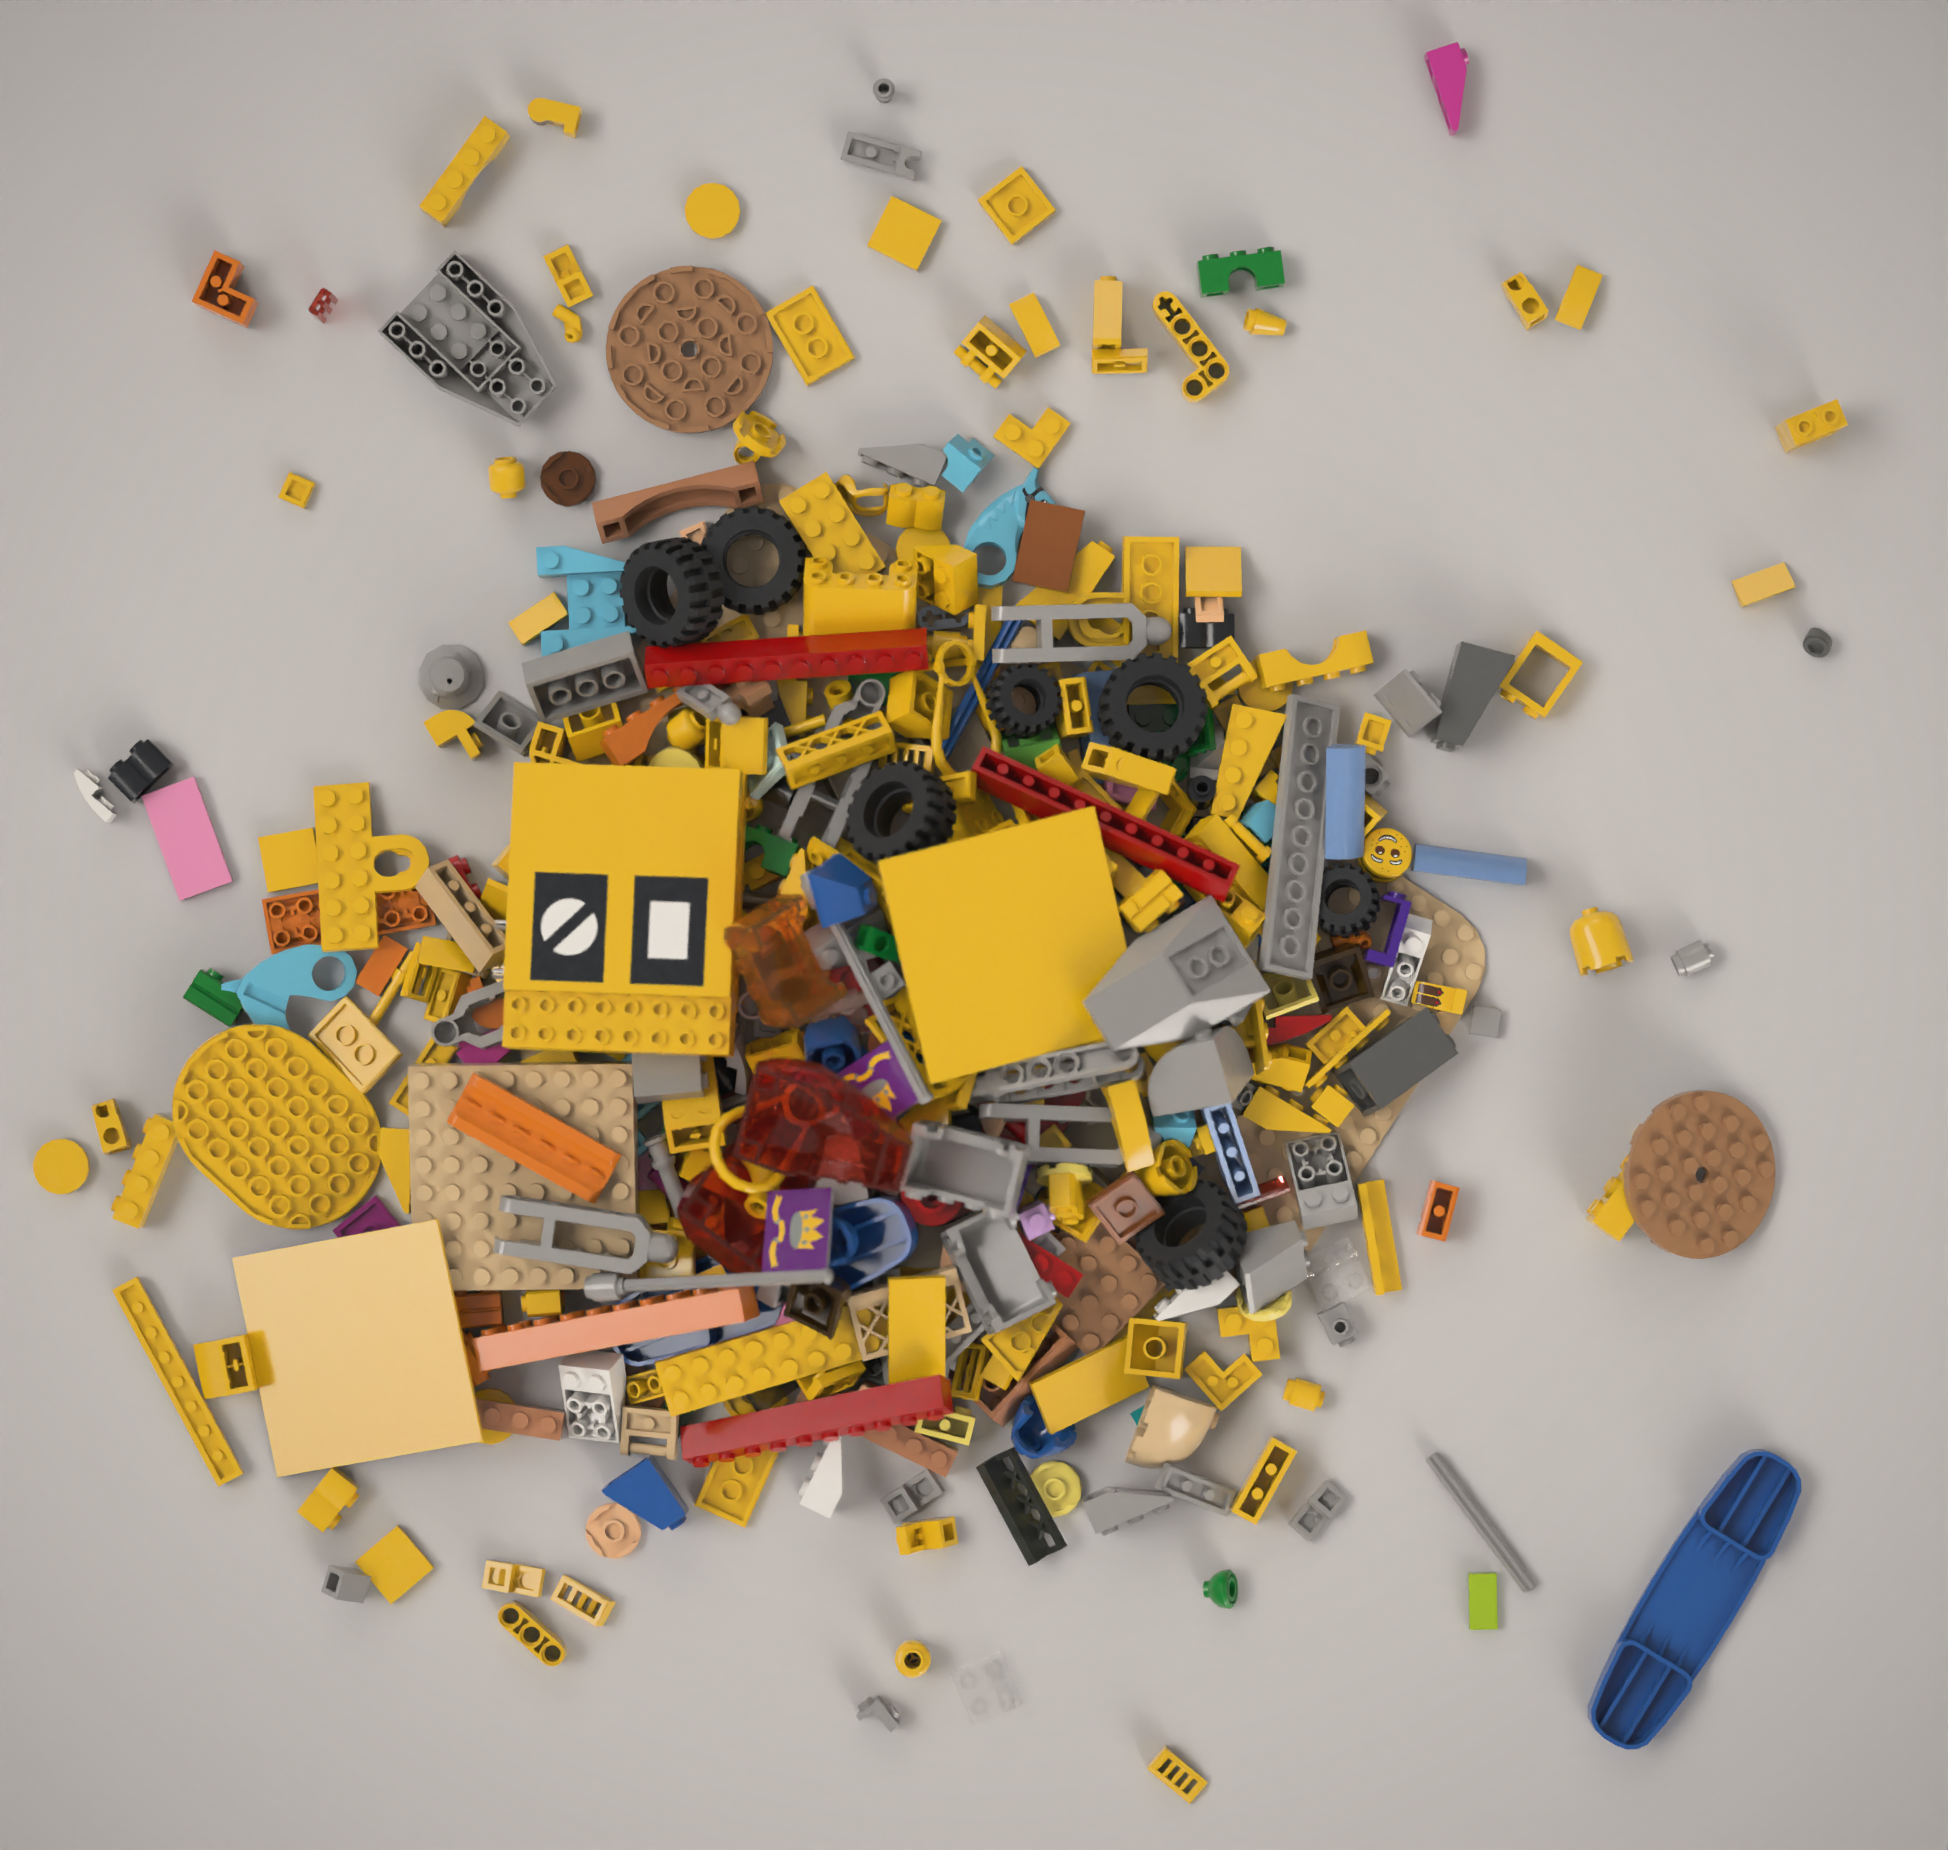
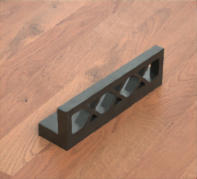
M1014 1447L992 1456L976 1467L1028 1566L1067 1546ZM1004 1458H1010L1014 1466L1013 1471L1007 1469L1003 1461ZM1018 1483L1025 1486L1027 1496L1020 1493ZM1031 1507L1040 1514V1521L1031 1514ZM1045 1532L1051 1535L1055 1545L1049 1547L1044 1538Z

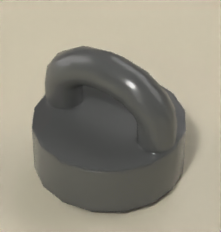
M1811 628L1803 641L1804 650L1809 655L1817 658L1826 656L1832 647L1831 637L1819 628Z

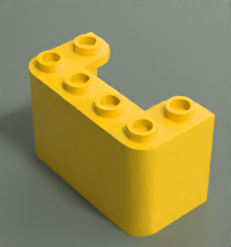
M825 557L805 558L803 636L916 628L918 561L899 559L890 565L889 575H881L879 573H833V564Z

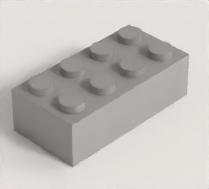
M629 631L522 663L526 687L540 722L549 723L649 692L644 669Z

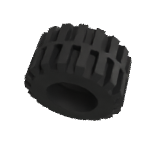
M1020 663L1018 666L1013 665L991 683L989 686L991 689L986 694V698L990 699L986 703V710H991L992 713L988 717L991 721L994 719L997 721L995 727L998 730L1004 728V734L1008 736L1015 733V738H1022L1025 735L1029 738L1036 733H1040L1054 722L1055 717L1059 715L1061 710L1058 706L1062 704V697L1057 696L1061 692L1060 685L1055 687L1053 682L1056 681V678L1053 675L1050 678L1046 675L1047 669L1043 667L1041 670H1038V664L1034 663L1027 666V663ZM1013 687L1025 688L1034 696L1036 701L1034 714L1022 713L1014 706L1011 697Z
M1339 863L1333 864L1334 868L1329 870L1326 867L1323 869L1318 925L1325 933L1328 931L1334 937L1342 935V938H1349L1351 934H1354L1355 937L1361 935V930L1367 931L1370 929L1369 924L1371 922L1375 923L1377 919L1376 914L1380 912V896L1371 876L1365 873L1361 867L1357 866L1354 868L1349 863H1345V866H1340ZM1342 887L1353 888L1360 894L1359 905L1348 914H1336L1328 907V900L1331 894Z

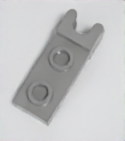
M848 131L840 159L914 181L915 172L908 169L905 164L908 160L919 161L922 152Z

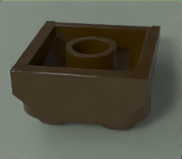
M1345 943L1315 953L1311 981L1319 997L1318 1004L1322 1014L1369 997H1375L1358 943Z
M834 1274L832 1282L828 1285L825 1282L791 1284L783 1316L789 1317L827 1336L831 1340L834 1338L844 1304L851 1297L850 1286L844 1279Z

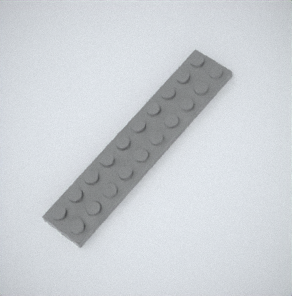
M1292 694L1287 696V717L1283 733L1259 970L1309 980L1312 979L1325 859L1326 748L1331 744L1337 743L1340 706Z

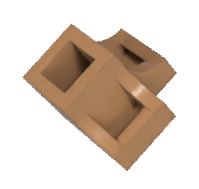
M766 681L737 682L721 690L729 695L732 702L740 708L741 715L760 717L775 707L770 697L772 690Z

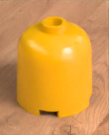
M1598 907L1589 908L1582 911V917L1572 923L1569 931L1570 940L1580 976H1587V970H1595L1596 974L1619 968L1623 966L1621 961L1624 959L1627 963L1634 961L1621 921L1613 912H1599Z

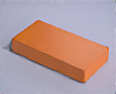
M384 934L379 942V949L374 950L355 982L380 997L392 974L398 968L409 949Z

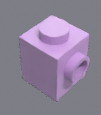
M1037 1199L1018 1208L1017 1213L1020 1220L1017 1222L1023 1235L1028 1240H1032L1055 1229L1052 1221L1056 1218L1049 1211V1204L1044 1205L1043 1202Z

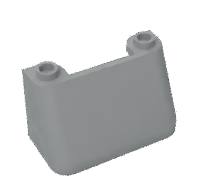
M984 1211L940 1233L942 1243L953 1265L956 1267L957 1274L983 1327L989 1335L995 1334L1056 1304L1054 1298L1057 1297V1293L1053 1284L1050 1281L1045 1282L1044 1279H1040L1016 1230V1221L1020 1220L1017 1211L1011 1217L1004 1218V1221L990 1219L987 1217L988 1212Z

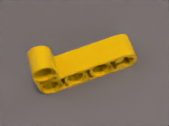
M1167 291L1161 292L1154 298L1152 311L1197 369L1184 380L1181 388V394L1186 401L1197 403L1226 381L1229 374V366L1176 296ZM1161 300L1165 303L1171 302L1169 309L1173 315L1177 311L1180 313L1174 316L1171 322L1167 321L1171 316L1166 309L1159 310ZM1179 321H1184L1189 325L1190 331L1183 335L1178 334L1174 329V325ZM1196 343H1201L1206 347L1207 353L1201 357L1195 356L1191 351V347ZM1213 365H1218L1223 369L1224 375L1219 379L1212 378L1209 375L1208 369ZM1191 382H1196L1200 384L1202 392L1197 396L1190 395L1186 390V386Z

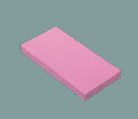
M195 777L141 796L180 901L233 882Z

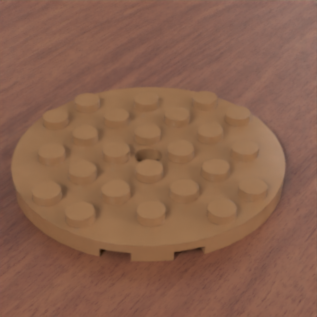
M677 266L646 277L624 296L609 324L606 360L611 380L627 406L643 420L658 428L685 434L703 433L719 429L735 421L742 411L747 412L759 398L768 381L773 361V339L767 317L757 299L744 285L731 276L715 269ZM692 342L696 344L698 348L697 354L693 357L684 356L682 354V347L685 343Z
M1694 1090L1679 1093L1651 1110L1653 1113L1643 1124L1640 1123L1630 1141L1632 1147L1628 1161L1624 1163L1625 1198L1636 1225L1644 1231L1651 1239V1242L1657 1247L1681 1257L1691 1259L1712 1258L1730 1252L1741 1245L1760 1225L1770 1205L1775 1185L1774 1152L1763 1124L1752 1110L1741 1101L1724 1093ZM1702 1167L1706 1173H1704V1177L1699 1183L1696 1180L1695 1174L1698 1168Z

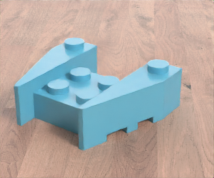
M567 546L536 547L537 574L540 578L567 577L569 630L540 631L542 657L626 631L630 632L631 637L637 635L635 633L636 628L626 626V614L622 609V605H624L623 598H620L619 590L622 589L620 577L622 573H625L623 569L625 562Z

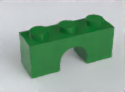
M1264 247L1257 249L1258 253L1246 254L1245 250L1230 252V257L1219 258L1218 254L1202 256V260L1197 261L1201 298L1229 294V277L1232 273L1240 270L1252 275L1256 291L1284 287L1285 279L1281 250L1274 251V247Z
M757 825L755 829L746 826L745 851L754 845L762 846L764 858L760 867L767 872L787 879L791 870L789 866L791 858L802 848L797 844L798 839L792 837V840L788 841L771 835L772 830L761 825Z

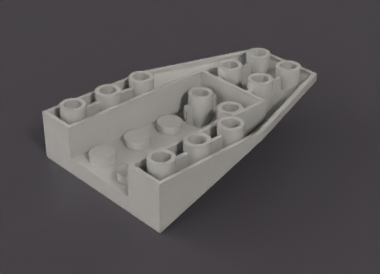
M454 251L437 268L436 272L438 274L401 313L397 311L378 332L439 390L520 427L558 386L517 309L462 256Z
M1209 895L1157 926L1152 931L1134 940L1082 1003L1111 1050L1117 1051L1194 1038L1195 1033L1212 1028L1254 1004L1271 990L1212 895Z

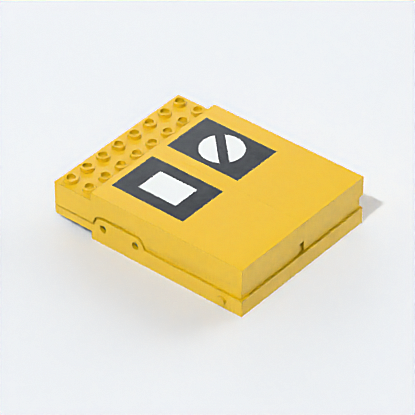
M514 762L506 920H495L494 922L495 924H506L494 925L495 929L506 930L504 969L492 970V973L504 974H492L493 979H503V989L505 990L502 1047L518 1050L734 1057L736 1005L739 992L747 810H750V798H747L748 776L743 774L740 769Z

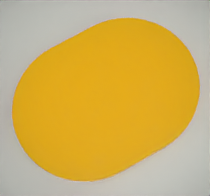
M246 1024L232 1027L212 1036L201 1044L188 1058L180 1071L172 1097V1119L175 1133L184 1153L199 1171L238 1207L256 1220L267 1225L296 1230L331 1223L351 1211L371 1188L377 1176L381 1160L379 1157L381 1129L376 1112L366 1095L362 1094L350 1079L306 1038L289 1029L269 1024Z

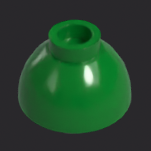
M1228 1569L1213 1575L1210 1581H1205L1203 1584L1204 1597L1210 1598L1219 1607L1231 1609L1235 1605L1238 1596V1583L1235 1574Z

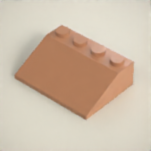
M1053 1322L1020 1381L1018 1382L1013 1378L1005 1391L983 1379L979 1401L974 1402L992 1420L1004 1427L1016 1415L1022 1401L1027 1396L1033 1394L1029 1382L1058 1369L1078 1348L1076 1346L1077 1343ZM979 1335L971 1342L977 1344H984L980 1340L981 1337ZM969 1349L964 1375L960 1387L962 1390L966 1379V1370L970 1361L972 1349ZM991 1351L989 1353L988 1362L993 1355ZM949 1370L948 1377L951 1380L954 1377V1370Z

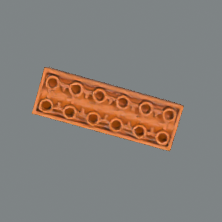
M416 888L402 892L376 893L379 935L437 925L435 913ZM319 889L262 899L271 954L300 945H322Z
M475 1072L470 1077L446 1121L458 1130L593 1204L598 1200L622 1156L621 1153Z

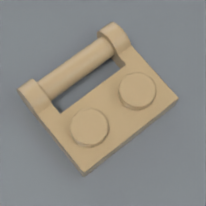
M624 1405L622 1407L620 1454L630 1456L631 1453L665 1456L667 1460H677L679 1451V1415L671 1417L669 1409ZM641 1436L667 1439V1445L632 1442L631 1437Z

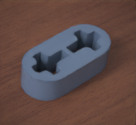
M934 605L926 606L918 614V623L921 628H927V632L961 628L968 623V613L970 611L969 608L962 611L966 613V616L962 617L960 623H956L955 618H945V614L951 613ZM932 611L933 616L942 615L943 617L942 620L934 621V626L929 627L927 622H922V618L926 617V612Z

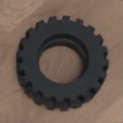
M759 506L736 508L733 512L720 516V519L709 527L706 537H703L701 545L704 547L703 551H708L713 556V563L718 564L721 571L719 576L720 579H723L725 586L722 588V593L725 595V603L722 605L740 614L763 615L765 612L776 611L783 604H787L796 591L798 592L805 569L806 552L796 528L783 515L781 516L768 508H759ZM747 535L763 536L776 547L779 554V567L775 576L768 583L758 587H747L739 584L731 577L727 569V554L732 544L741 537Z
M674 537L642 544L631 553L630 559H627L623 567L625 573L621 574L620 583H622V589L619 590L620 598H623L624 603L622 605L623 612L628 615L629 619L627 621L632 628H636L635 633L642 639H646L645 641L653 646L669 648L670 646L675 647L703 640L709 636L710 632L714 631L719 623L717 620L722 616L723 609L721 606L725 603V595L722 593V588L725 586L723 579H720L719 572H721L719 566L713 563V556L708 551H703L704 547L696 541L693 542L689 538ZM668 575L674 582L677 592L676 610L668 596Z
M1153 652L1152 656L1147 657L1143 653L1137 655L1134 660L1129 658L1122 662L1119 668H1115L1103 687L1098 701L1099 710L1097 712L1098 721L1102 722L1100 729L1103 736L1109 737L1110 741L1108 744L1111 747H1118L1120 750L1159 763L1162 760L1170 762L1176 759L1179 754L1183 755L1189 750L1202 731L1206 722L1205 716L1208 713V704H1205L1207 697L1205 688H1200L1201 679L1197 674L1193 676L1189 672L1191 669L1189 665L1184 663L1181 666L1176 663V657L1170 655L1166 659L1162 658V653ZM1153 685L1170 693L1178 706V717L1175 724L1163 732H1149L1138 727L1131 720L1126 708L1128 697L1133 690L1140 686Z
M893 761L884 764L883 769L878 767L873 770L869 778L865 777L860 782L862 784L858 791L855 789L852 795L854 798L853 802L848 805L847 813L849 818H846V829L850 830L847 832L849 841L853 844V849L876 866H878L877 861L946 844L948 838L951 839L954 830L952 827L953 824H956L957 814L954 813V810H957L956 801L952 798L953 792L942 779L922 766L908 761H898L897 763ZM913 799V808L907 823L897 833L890 836V827L896 812L905 803Z
M1197 1180L1194 1189L1186 1194L1155 1197L1166 1214L1136 1233L1135 1242L1137 1243L1138 1254L1162 1283L1172 1286L1174 1289L1184 1290L1186 1288L1187 1290L1198 1289L1200 1285L1202 1287L1211 1285V1281L1215 1279L1220 1280L1225 1276L1224 1272L1228 1269L1231 1270L1236 1265V1258H1240L1243 1253L1242 1245H1246L1247 1221L1244 1219V1214L1220 1186L1211 1181ZM1204 1224L1196 1237L1178 1246L1182 1238L1191 1229Z

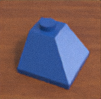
M835 853L807 874L822 928L865 915L878 905L877 891L873 886L872 878L841 853Z

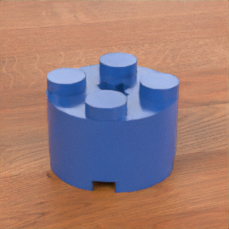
M838 1016L836 1018L824 1019L816 1023H810L806 1027L803 1041L807 1070L817 1071L828 1080L862 1058L859 1031L850 1023L847 1017Z

